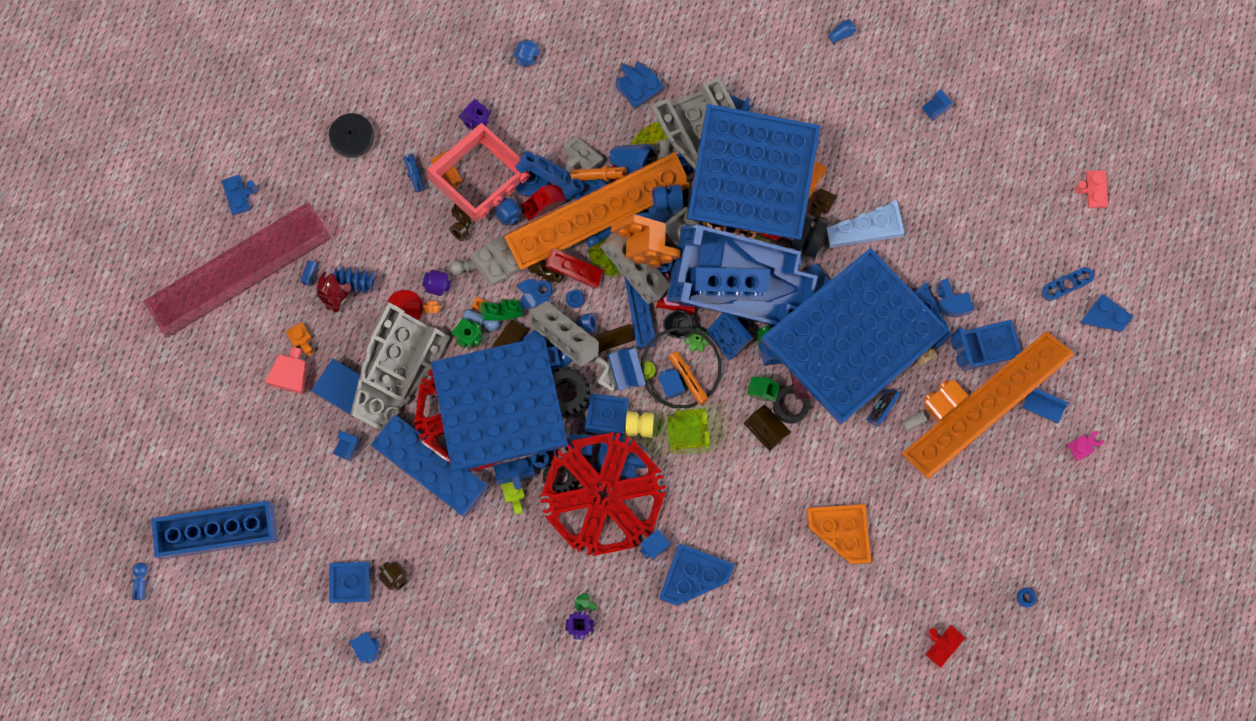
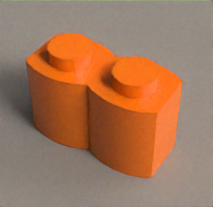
M946 379L938 386L939 391L935 394L932 391L924 398L925 402L922 406L937 423L968 397V394L954 379L950 381Z

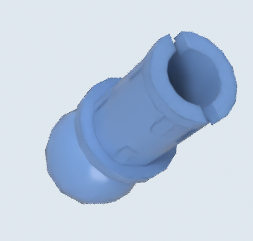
M468 308L463 317L469 322L474 321L480 327L485 325V328L491 332L496 331L500 325L499 321L483 320L480 313Z

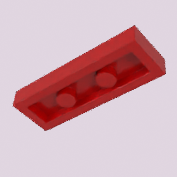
M554 248L550 250L545 265L546 268L594 289L598 288L603 273L602 269Z

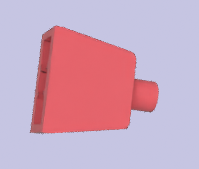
M291 347L289 357L279 355L266 379V383L272 387L304 395L308 364L300 360L303 350Z

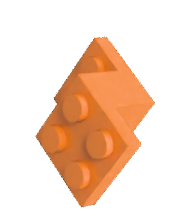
M633 214L611 225V232L619 234L620 237H627L626 259L633 260L634 263H645L651 268H659L665 263H671L673 260L680 258L679 249L665 246L666 223Z

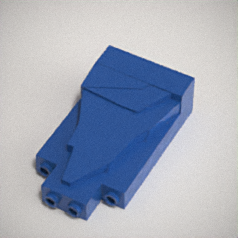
M698 224L682 226L677 248L680 250V258L675 259L666 302L687 307H698L776 326L789 315V310L794 311L814 294L818 285V276L797 271L801 264L800 251ZM690 266L770 269L769 292H763V296H753L751 292H744V295H733V292H726V295H714V291H708L707 295H698L696 291L691 290ZM711 276L708 279V284L710 286H712L715 281L713 276ZM731 276L727 279L728 286H731L733 283ZM750 277L745 280L747 287L751 284Z

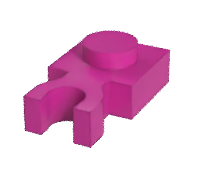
M1097 430L1091 433L1088 439L1083 435L1067 444L1076 461L1095 452L1092 447H1098L1105 443L1103 440L1100 442L1094 440V436L1099 434Z

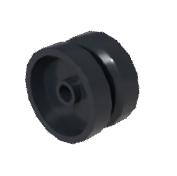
M806 212L801 240L794 239L791 249L802 252L806 243L808 244L805 252L806 256L815 259L829 219L819 217L815 227L811 225L814 215Z

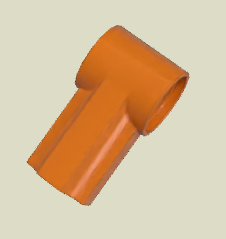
M445 150L431 158L432 165L446 154L447 151ZM454 165L441 176L453 188L463 183Z

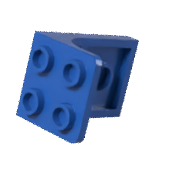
M1012 319L971 330H963L962 327H959L950 339L952 348L956 349L958 355L956 356L957 365L961 367L962 372L1012 360L1022 352Z

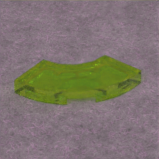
M658 121L640 130L632 140L631 145L649 144L653 146L656 142L668 139Z

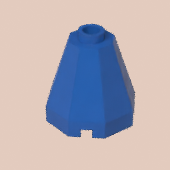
M649 144L616 146L610 151L609 160H611V165L615 164L616 167L624 166L627 174L654 162L652 159L653 156L656 157L657 151L654 146Z

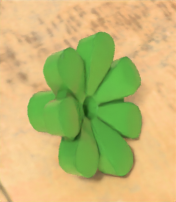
M693 332L688 336L689 338L685 339V344L691 345L689 350L692 352L696 348L699 352L704 351L703 346H709V343L702 336Z

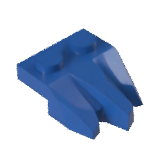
M640 62L635 64L634 69L623 63L621 70L624 77L616 78L617 90L623 98H626L634 110L665 89L654 72Z
M619 436L618 438L620 442H624L626 440V438L622 436ZM603 442L594 469L599 472L608 450L607 444ZM637 443L646 453L645 448L640 443ZM630 452L627 454L619 478L638 477L636 469L647 468V466L635 453Z

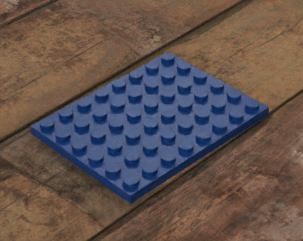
M869 248L763 335L761 341L839 425H842L950 330L872 248Z

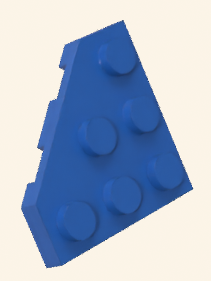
M679 543L659 600L678 606L728 583L734 564Z

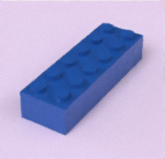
M394 415L372 442L371 446L465 518L487 490V484L467 469L452 472L451 464L421 443L422 440L419 439V432Z
M270 501L151 518L155 558L160 560L278 542L274 504Z

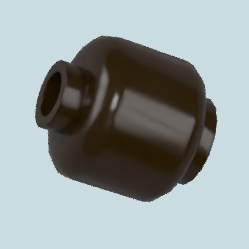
M386 562L380 567L379 580L387 589L398 591L407 584L408 572L399 562Z

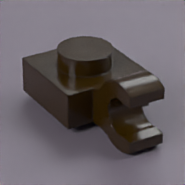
M822 188L819 189L811 205L815 207L813 212L814 222H817L822 212L829 213L837 197Z

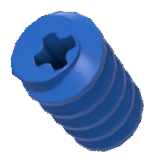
M344 266L341 267L340 271H337V267L335 268L334 275L340 285L349 283L351 285L350 292L354 289L357 293H360L361 290L364 294H368L369 291L370 293L372 292L374 271H371L370 275L367 276L366 270L361 275L358 268L355 273H352L351 267H349L347 272H345Z

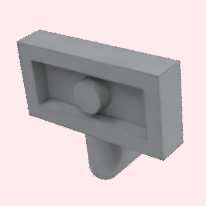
M577 137L564 145L563 151L571 157L566 166V171H568L570 178L571 171L577 163L585 169L597 168L603 164L604 158Z
M597 356L588 362L602 367L595 382L608 391L613 392L616 384L609 359L605 361Z

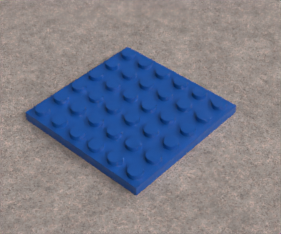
M707 104L687 219L801 240L821 125Z
M544 336L431 362L452 472L568 446Z

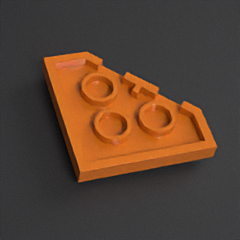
M866 504L807 508L808 529L850 565L871 563Z

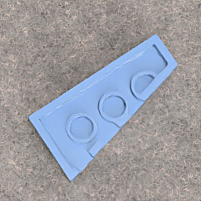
M897 200L884 207L875 208L874 211L860 214L852 220L848 219L826 228L829 248L904 237L905 234Z

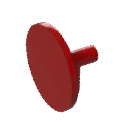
M397 291L387 300V302L404 310V313L418 321L423 314V302L413 291Z

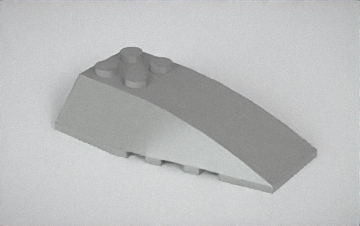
M720 77L703 83L701 91L673 103L668 98L651 105L667 139L694 169L696 168L706 105L712 104L736 109Z
M387 302L369 338L350 415L382 431L394 415L397 416L403 404L410 400L412 393L419 389L422 378H426L428 371L432 369L431 362L439 360L450 336L436 328L423 324L404 313V310Z

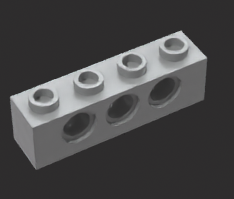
M612 232L600 246L606 256L612 260L617 269L622 272L629 283L638 291L643 300L648 304L659 300L669 288L670 283L657 268H651L645 263L637 264L633 260L626 259L627 237H620L619 234Z
M548 301L529 311V325L580 367L598 356L599 342Z

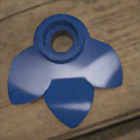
M527 279L517 285L525 293L520 302L521 308L532 309L545 301L550 303L549 297L553 293V287L548 281L542 280L537 282L533 279ZM542 287L547 288L545 293L540 292Z

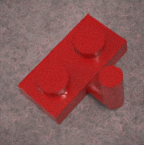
M949 625L941 636L937 635L935 628L928 629L926 635L935 643L926 652L925 656L941 668L966 637L952 625Z

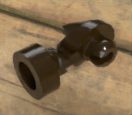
M454 204L451 213L459 222H455L450 227V232L457 240L464 241L469 236L468 230L471 218Z
M544 259L527 267L530 273L536 274L539 278L542 276V279L560 283L565 275L545 268L546 262Z

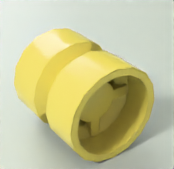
M627 411L625 436L634 437L640 433L641 437L652 438L654 413L643 412L639 416L638 412Z

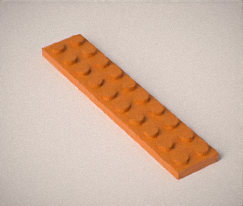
M672 152L505 234L504 237L520 270L547 258L550 250L553 248L561 251L630 215L653 206V187L664 186L668 188L669 185L680 184L683 191L689 187L690 182H686L687 176L676 152Z
M1045 331L901 453L902 456L928 480L1074 356L1073 351Z

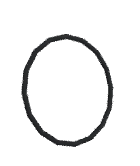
M673 327L658 333L646 346L641 358V369L646 384L645 388L661 404L671 408H691L698 405V402L696 401L689 405H673L659 399L649 388L644 375V360L650 346L660 336L672 331H691L702 336L713 347L718 359V376L712 390L707 394L708 398L715 392L720 381L722 360L716 345L704 333L690 327Z

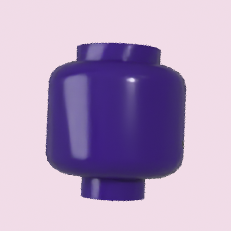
M434 269L425 272L422 282L425 292L442 296L445 291H449L451 281L448 280L447 273Z

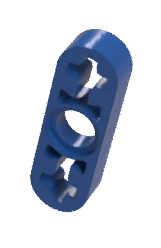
M1088 267L1080 268L1046 284L1042 289V296L1047 301H1054L1090 284L1094 279V273ZM1082 272L1089 275L1087 281L1085 278L1078 282L1076 280L1082 275ZM1063 280H1070L1073 284L1072 288H1064ZM1059 286V290L1053 294L1054 296L1047 294L1048 288L1053 290Z

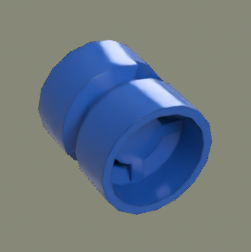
M680 184L669 185L668 188L664 186L652 188L653 206L656 212L666 211L668 207L671 210L683 208V195Z

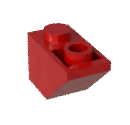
M546 185L523 202L521 207L528 221H531L557 209L566 201V198L561 188L557 185Z

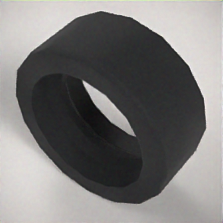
M797 386L782 388L778 392L776 402H773L775 415L787 424H795L802 421L810 409L808 394ZM795 394L801 398L803 408L799 414L789 416L782 411L780 402L785 395Z

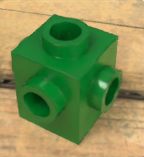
M462 318L451 332L453 337L457 339L456 343L464 349L468 347L471 350L473 347H477L483 339L481 338L483 336L480 331L481 327L474 321L470 323L465 318Z

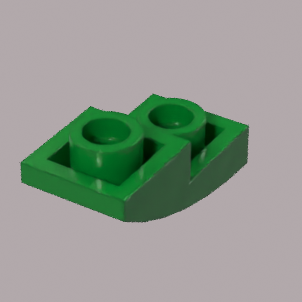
M502 298L499 304L481 302L479 306L483 320L500 321L523 315L520 302L514 299Z

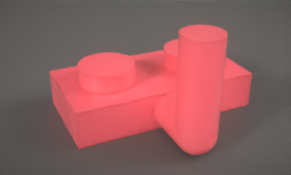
M1106 170L1086 171V182L1080 181L1074 188V192L1077 194H1087L1088 208L1108 207Z

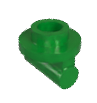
M585 592L578 595L575 600L577 611H584L585 608L595 611L597 605L588 601L589 594Z

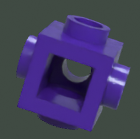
M474 99L458 117L468 129L474 130L481 123L486 126L489 123L487 118L491 113L485 105L480 104Z
M574 611V614H570L569 619H566L565 631H569V635L573 636L575 640H585V636H589V633L593 632L594 620H590V615H586V611ZM582 622L584 624L583 629L578 630L576 624Z

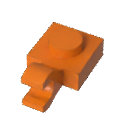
M302 322L285 331L294 347L298 348L301 346L307 357L314 353L308 341L312 340V337Z

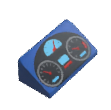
M886 389L866 420L879 427L900 396V392Z

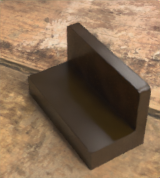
M766 405L757 409L743 423L769 451L774 449L782 439L791 433Z

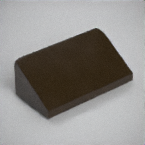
M631 324L595 335V339L599 342V352L635 341Z

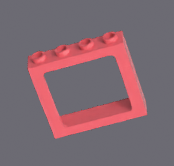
M481 123L427 169V177L476 222L480 218L483 219L493 206H498L502 202L503 197L507 194H512L520 182L524 183L529 178V171L524 173L518 172L515 165L520 161V157ZM477 144H483L515 175L475 208L441 176Z

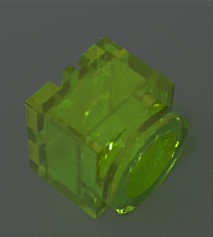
M706 408L678 410L674 414L666 415L670 454L687 455L709 452L710 441Z

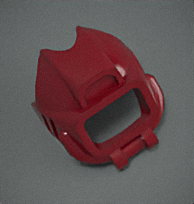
M324 271L319 278L316 295L326 305L327 310L337 313L341 302L349 294L351 285L349 283L340 285L333 273L325 278L326 271Z

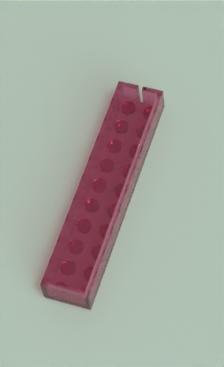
M307 202L143 302L154 317L161 332L165 336L170 337L332 238L311 204Z

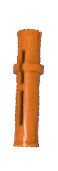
M624 166L572 169L571 173L575 174H571V179H604L605 181H610L611 179L622 178L625 176L623 174H627V170Z
M679 351L672 353L668 358L676 368L678 375L681 376L698 402V405L705 403L709 398L690 371V365L685 363Z

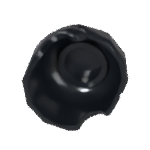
M673 310L666 314L663 320L664 330L679 326L694 329L693 318L688 312L683 310ZM672 331L667 333V335L677 339H684L691 335L692 332Z

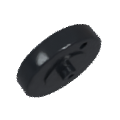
M348 113L341 115L332 123L329 129V141L332 148L339 155L346 158H357L367 153L372 147L374 130L371 123L364 116Z

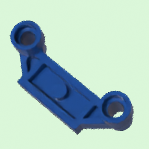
M525 151L521 155L520 161L515 165L516 170L520 173L532 171L536 175L562 188L566 199L571 200L584 189V184L581 180L577 178L571 179L568 171L538 154L534 155L530 151Z

